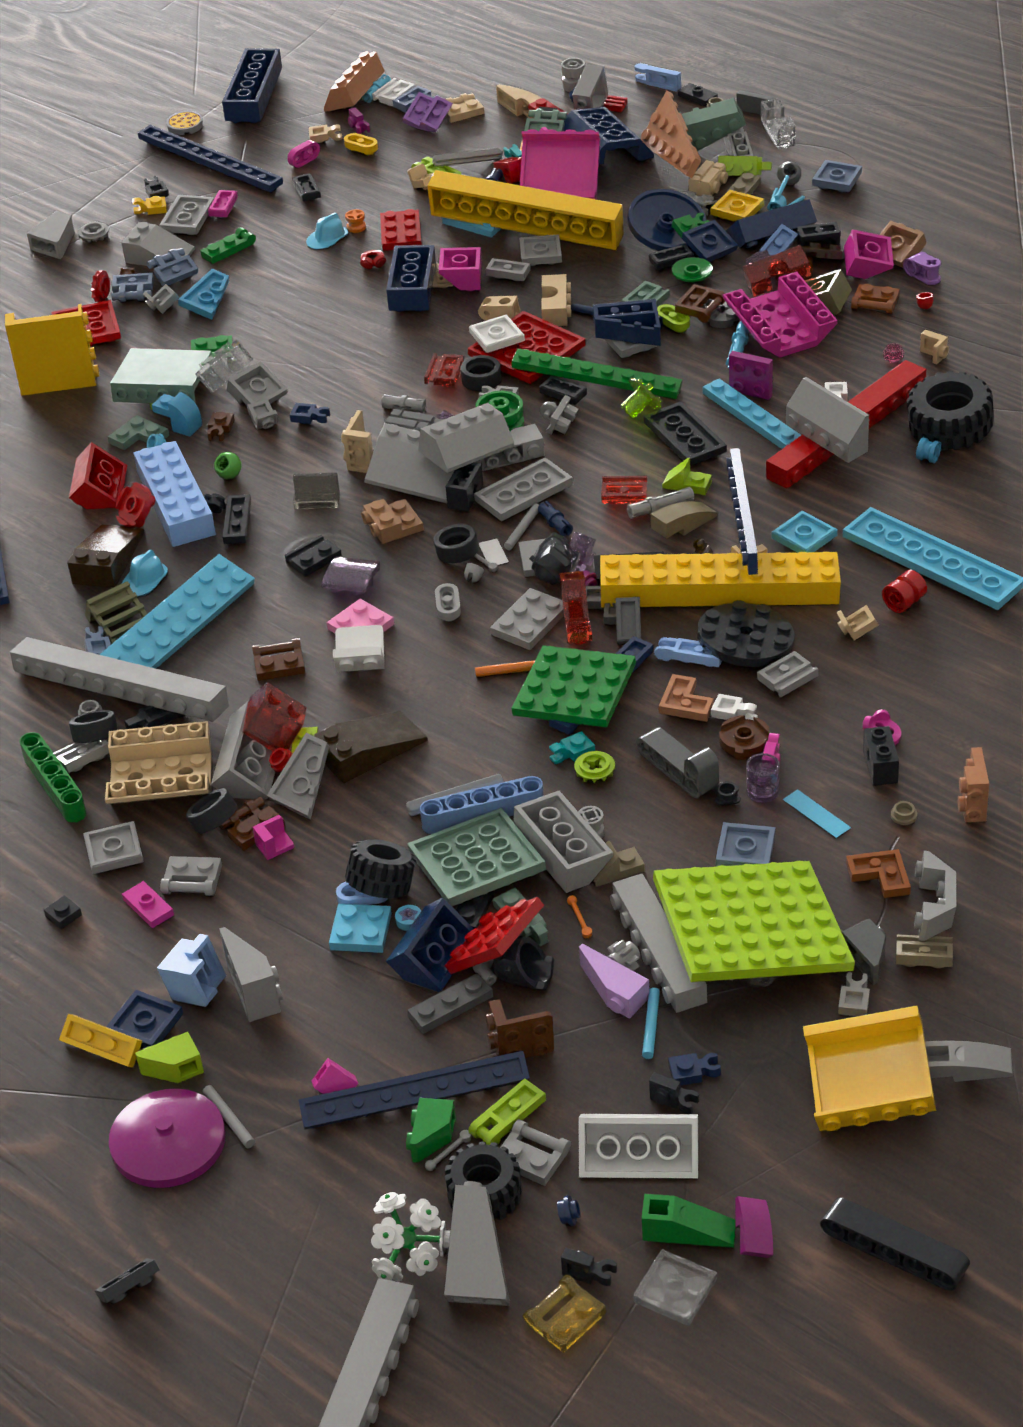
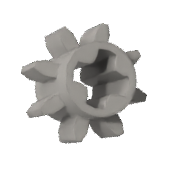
M616 941L607 948L611 953L607 956L608 958L632 971L639 968V964L636 961L641 955L636 945L632 942Z

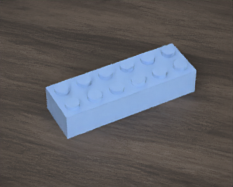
M176 441L165 442L162 445L133 452L139 478L142 484L150 489L151 495L155 497L153 507L172 547L216 535L212 512Z

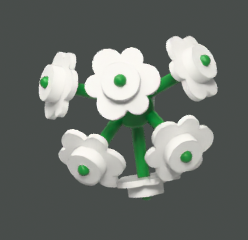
M390 1192L381 1196L376 1203V1207L373 1209L375 1214L384 1212L391 1213L392 1218H384L381 1224L373 1226L374 1235L371 1238L373 1247L377 1249L382 1248V1251L386 1254L392 1252L389 1259L380 1258L379 1260L374 1258L372 1260V1270L379 1278L402 1281V1270L394 1265L401 1249L408 1248L410 1250L409 1255L411 1258L408 1259L406 1267L418 1276L424 1275L426 1271H433L438 1264L436 1258L439 1255V1251L433 1248L429 1242H440V1257H444L445 1250L449 1249L451 1230H446V1222L442 1221L441 1223L440 1218L437 1216L439 1213L437 1207L431 1206L428 1200L420 1199L416 1204L414 1203L410 1206L409 1209L412 1213L410 1221L412 1224L409 1227L402 1226L396 1209L406 1204L405 1194L398 1195L397 1193ZM441 1225L440 1236L416 1235L414 1232L418 1227H421L424 1232H429L431 1229H437ZM415 1242H422L418 1248L414 1246Z

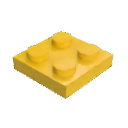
M729 190L711 207V215L736 222L739 219L755 215L764 206V199Z

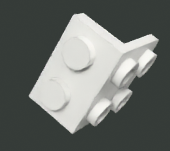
M381 625L336 629V649H333L336 672L385 669L384 630Z

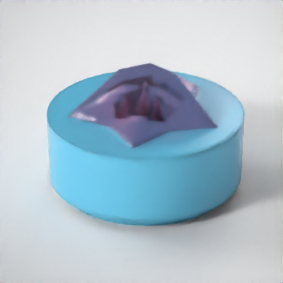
M414 905L400 907L395 913L398 928L408 931L420 914V908Z

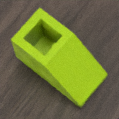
M188 1032L135 1053L141 1075L179 1083L204 1073L200 1053Z

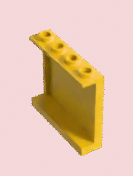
M78 304V312L15 320L14 313L5 314V328L21 396L96 386V377H100L98 364L94 365L93 360H96L94 347L90 348L92 334L91 330L86 329V325L89 324L87 312H83L81 304Z
M917 1006L803 1026L804 1037L808 1045L816 1108L814 1117L820 1131H835L846 1126H864L870 1122L880 1120L893 1121L903 1116H922L928 1112L936 1111L922 1019Z

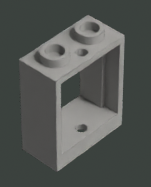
M586 64L572 94L575 110L603 107L608 96L604 66Z

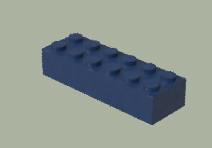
M245 48L222 100L225 121L233 123L240 121L250 123L261 122L282 70L280 49Z

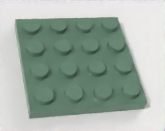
M502 808L407 843L408 850L414 854L417 864L440 895L451 906L461 904L464 901L487 894L490 891L546 870L545 860Z

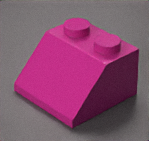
M852 229L844 245L846 275L867 279L893 268L891 237Z
M481 247L440 248L439 274L459 290H480L482 274Z

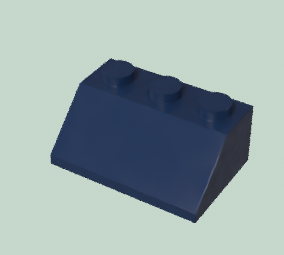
M442 897L423 908L386 962L403 980L440 992L453 975L445 967L446 963L451 959V952L458 946L463 945L466 941L465 936L473 928Z

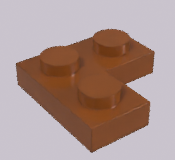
M899 849L846 856V865L851 882L878 879L884 898L911 895V886Z

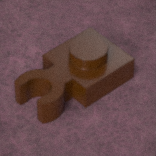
M212 413L207 431L209 441L214 436H219V441L225 439L224 432L230 433L235 421L234 413Z

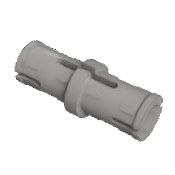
M384 394L382 397V408L421 413L426 411V399L408 398L407 395L397 397Z

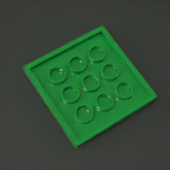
M542 646L511 708L512 715L607 727L636 665L635 656Z

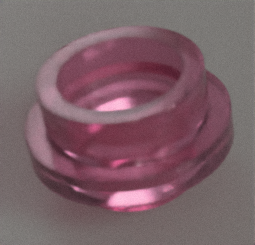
M891 343L886 345L883 350V357L889 362H898L904 358V350L901 345Z

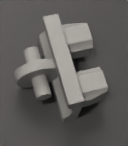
M565 395L558 407L554 402L542 404L540 407L541 415L544 419L551 421L546 429V433L552 435L554 430L566 434L579 410L569 404L571 397Z

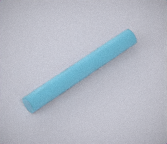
M658 988L649 989L642 1056L645 1059H651L654 1056L660 996Z

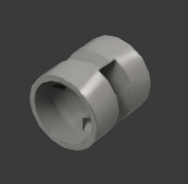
M568 58L561 63L562 87L567 92L572 91L576 87L585 68V62L580 58Z

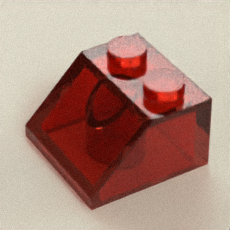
M267 682L249 697L242 733L271 751L277 748L289 749L304 725L307 707Z

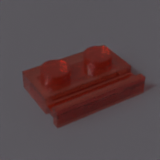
M434 353L425 373L424 383L434 382V385H442L444 387L455 386L461 371L460 367L464 362V356L454 354L437 356V353Z
M602 476V503H638L647 498V476Z

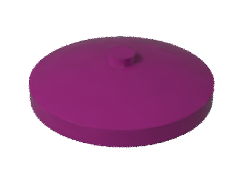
M185 1089L159 1090L136 1099L121 1111L110 1130L109 1149L117 1170L130 1181L153 1188L173 1187L199 1177L216 1162L225 1144V1126L217 1106L202 1094Z

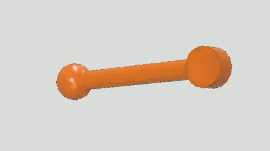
M570 895L567 898V903L572 906L582 927V937L590 938L592 936V929L587 927L576 904V896Z

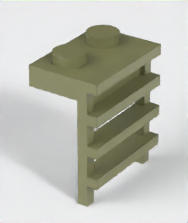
M128 581L90 598L86 602L85 616L89 623L96 620L103 627L104 633L109 637L111 644L142 618L113 632L109 630V627L138 613L141 614L142 618L147 615L144 605L139 602L137 594L132 591ZM131 602H133L135 605V607L130 608L105 621L102 619L103 616L113 611H116L130 604Z

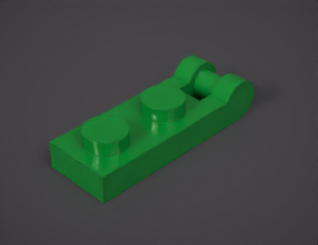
M240 227L234 234L226 236L224 239L200 250L201 257L214 264L253 245L256 241V236Z

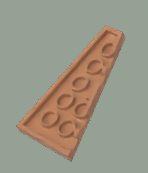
M666 90L656 111L651 115L647 128L642 132L641 140L658 156L686 176L692 178L701 163V159L696 147L691 143L693 141L691 136L687 134L688 128L682 114L677 111L678 105L673 101V94Z

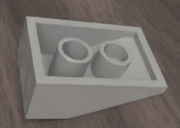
M138 222L122 241L125 263L147 266V261L152 260L154 256L165 255L172 249L183 248L185 251L184 256H190L195 250L191 244L158 225L148 224L147 222Z
M219 928L226 964L248 1021L251 1022L280 1013L279 1001L283 1000L279 984H275L280 981L275 965L270 967L264 954L227 928Z

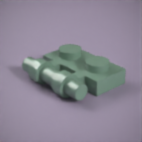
M539 108L529 110L528 116L530 118L526 119L524 131L529 129L540 131L542 127L564 131V120L567 119V112H560V110L554 109L553 111H543V109Z

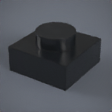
M65 895L43 909L45 917L60 929H63L82 916L81 908Z

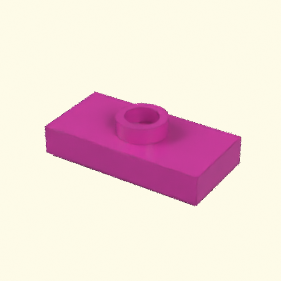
M219 190L208 209L209 216L228 217L238 198L237 191Z
M144 881L122 893L123 901L151 928L174 916L173 908Z

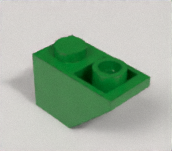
M419 1098L418 1107L412 1110L411 1115L413 1131L408 1132L406 1138V1149L411 1150L412 1162L418 1163L452 1142L456 1122L454 1100Z

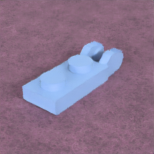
M643 63L635 65V71L645 73L637 74L635 76L636 82L676 92L681 88V72L648 66Z
M663 637L658 642L659 646L654 650V655L660 660L663 659V661L674 659L685 663L703 664L708 667H719L722 662L719 658L711 655L712 651L707 647L702 648L699 641Z

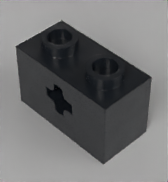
M473 462L454 470L445 486L447 508L459 511L470 510L475 501L474 493L480 491L483 487L482 463Z
M890 727L864 729L863 753L872 786L898 783L899 758Z

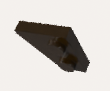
M809 242V245L802 246L798 250V256L803 257L810 255L816 256V258H845L844 249H841V245L829 244V247H822L819 242Z

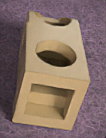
M517 296L486 297L478 310L479 316L486 321L503 315H508L512 319L521 313Z

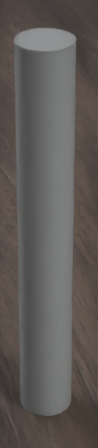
M534 503L507 539L504 544L506 550H512L538 514L539 504Z
M206 1086L203 1089V1094L217 1106L222 1118L246 1148H251L255 1144L254 1138L213 1086Z

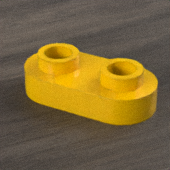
M351 133L344 137V145L349 150L358 151L365 155H372L378 150V143L375 138L358 133Z

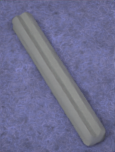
M500 148L434 155L432 163L439 167L502 159L503 152Z
M496 774L408 801L406 803L407 811L410 816L419 815L420 806L424 801L503 783L504 781L500 774Z

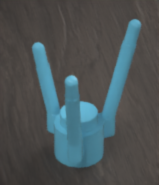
M789 175L785 176L779 190L778 188L774 189L770 203L767 206L769 211L787 206L786 198L781 194L787 184ZM805 196L797 198L789 205L801 202L803 199H805Z

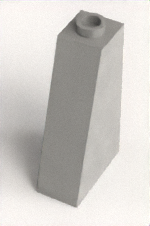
M467 1181L464 1182V1185H455L444 1296L448 1302L509 1306V1293L489 1193L486 1187H482V1184L479 1182Z

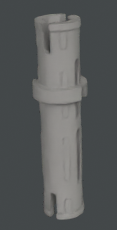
M687 487L662 496L647 497L641 502L627 505V513L631 519L646 514L651 515V513L672 504L694 501V492L691 487Z

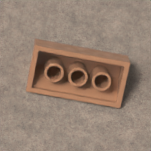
M364 52L360 54L358 60L353 62L351 67L343 73V76L335 81L336 84L330 89L324 105V112L354 106L373 85V82L377 81L385 72L377 52Z

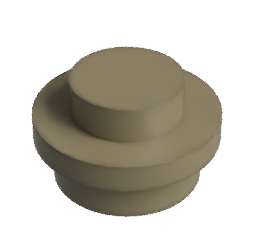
M900 801L892 808L891 819L900 825L912 824L917 819V810L912 803Z

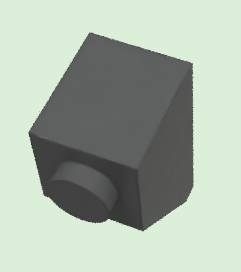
M869 918L842 931V934L853 956L855 966L862 973L867 974L868 980L874 985L878 983L885 955L886 934L881 927H877Z

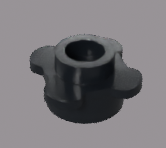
M217 493L204 495L212 513H221L222 510H226L227 504H225L223 496Z
M721 782L714 788V794L717 796L715 803L718 805L738 804L741 801V797L738 796L739 787L733 782Z

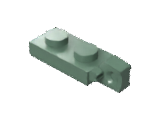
M513 888L493 898V905L499 911L502 907L506 905L512 907L525 898L516 888ZM537 913L522 931L521 935L531 936L539 946L549 942L547 937L548 930L546 929L547 924L544 918Z

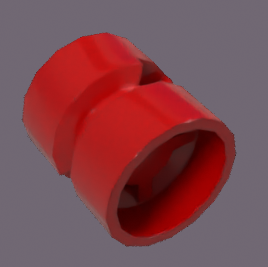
M907 570L898 576L895 581L884 587L882 598L890 610L902 613L911 607L913 603L925 596L927 585L924 578L918 572Z

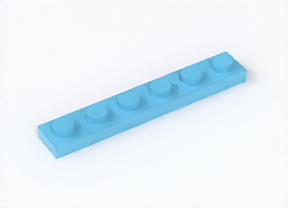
M721 379L714 380L703 386V394L779 448L783 449L801 436L798 432Z

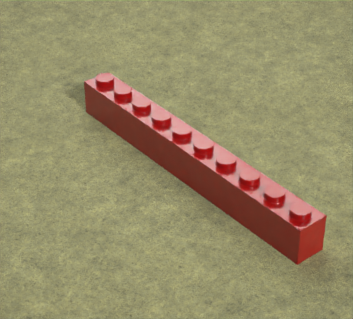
M905 360L848 402L869 415L870 429L907 401L909 393L919 381L923 382L924 378H926L927 369ZM802 434L766 460V479L788 489L834 454Z

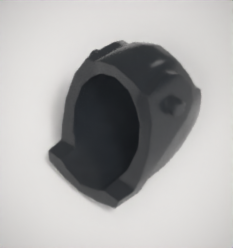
M553 532L539 545L535 554L529 558L532 561L531 569L534 570L539 580L551 585L557 583L561 585L564 582L563 578L573 569L578 559L579 551L568 539Z
M520 934L501 957L495 958L493 971L498 979L519 987H528L533 990H546L552 978L554 958L546 956L539 945L531 938Z

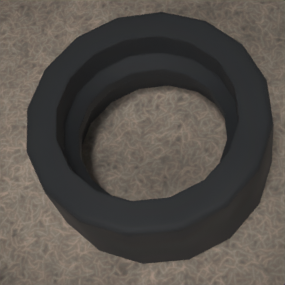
M487 355L473 356L466 359L460 367L462 384L467 389L482 391V386L495 388L500 384V362L494 357ZM477 372H489L481 375L474 374Z
M451 525L443 528L434 536L433 542L439 560L445 563L454 564L467 561L479 551L476 531L469 525ZM457 542H463V543H460V544H458V545L449 546V545L454 544V543H457Z
M110 710L84 713L69 721L72 740L76 743L101 741L109 738V731L118 730L115 713Z
M217 789L195 802L186 813V818L197 833H207L226 822L235 813L237 804L226 789Z

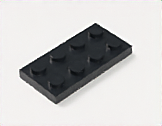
M682 402L644 415V423L682 461L690 458V466L727 452V445Z

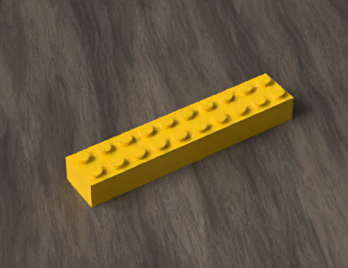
M435 170L427 185L432 216L480 225L487 223L491 227L538 236L559 234L560 240L617 250L624 235L622 204Z
M837 552L758 553V574L748 575L747 566H742L741 553L600 555L601 607H605V603H610V607H613V603H616V598L640 597V607L719 606L733 603L737 600L756 605L839 604L841 580Z

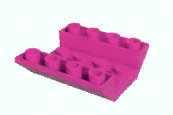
M798 272L779 277L777 291L749 299L742 289L723 294V299L761 347L779 358L817 346L836 326L838 321Z

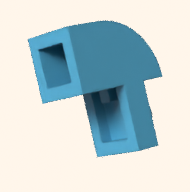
M179 392L175 397L163 394L152 404L154 413L170 417L173 432L191 436L202 426L199 408L189 396L182 392Z

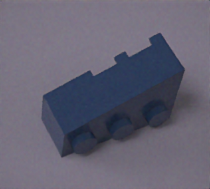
M656 299L593 305L595 338L661 346V328Z

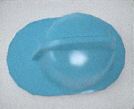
M337 213L322 217L317 222L316 231L307 238V246L316 250L328 248L348 234V230L343 227Z
M148 550L145 554L133 558L130 572L122 583L128 581L130 588L137 594V597L150 593L168 573V569L161 563L153 550Z

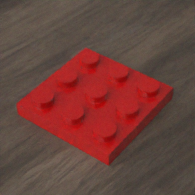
M111 300L82 306L83 312H87L89 324L86 325V329L91 330L92 334L90 346L121 339ZM78 307L53 311L51 313L56 315L78 312Z
M538 897L528 901L522 899L512 907L506 905L496 913H486L479 919L480 925L465 936L466 941L463 945L458 946L451 952V959L446 963L445 967L450 974L501 957L542 909L544 904Z

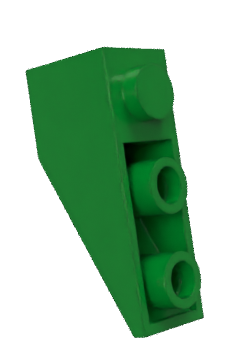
M644 1194L641 1218L643 1241L734 1248L735 1219L676 1196Z

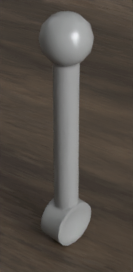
M476 553L474 557L488 566L490 572L497 571L496 563H490Z
M468 1130L461 1131L460 1137L436 1158L426 1161L425 1168L428 1171L435 1170L436 1164L461 1143L469 1142L471 1134Z

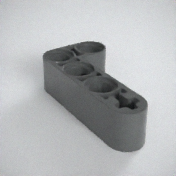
M656 727L636 739V746L640 754L692 797L699 798L718 786L719 762L716 754L710 748L706 747L693 754L660 727Z

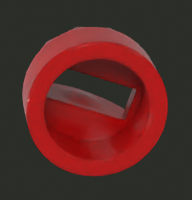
M923 292L916 296L917 304L920 308L929 309L933 305V293Z

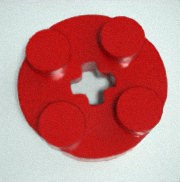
M135 482L132 483L134 485L131 487L126 486L118 496L116 509L119 510V516L116 515V519L124 526L141 528L145 524V519L150 509L155 504V497L151 495V491L147 486Z

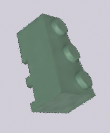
M734 98L712 103L710 107L703 109L693 108V111L682 114L688 128L687 134L691 136L693 140L691 143L696 147L697 152L746 125L742 110Z

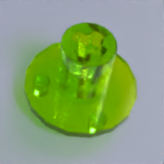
M633 377L629 379V383L635 391L620 406L631 418L634 419L648 404L656 410L662 408L660 404L662 400L659 397L656 398L650 392L653 388L651 383L644 386L641 379L637 380Z

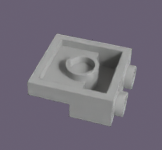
M261 361L255 365L248 366L239 374L232 375L228 379L227 391L239 404L244 402L246 405L268 399L271 404L285 396L288 391L285 385Z

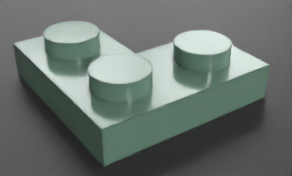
M136 415L110 434L108 442L113 446L126 450L138 440L147 443L151 434L161 433L165 439L169 436V431L166 427Z

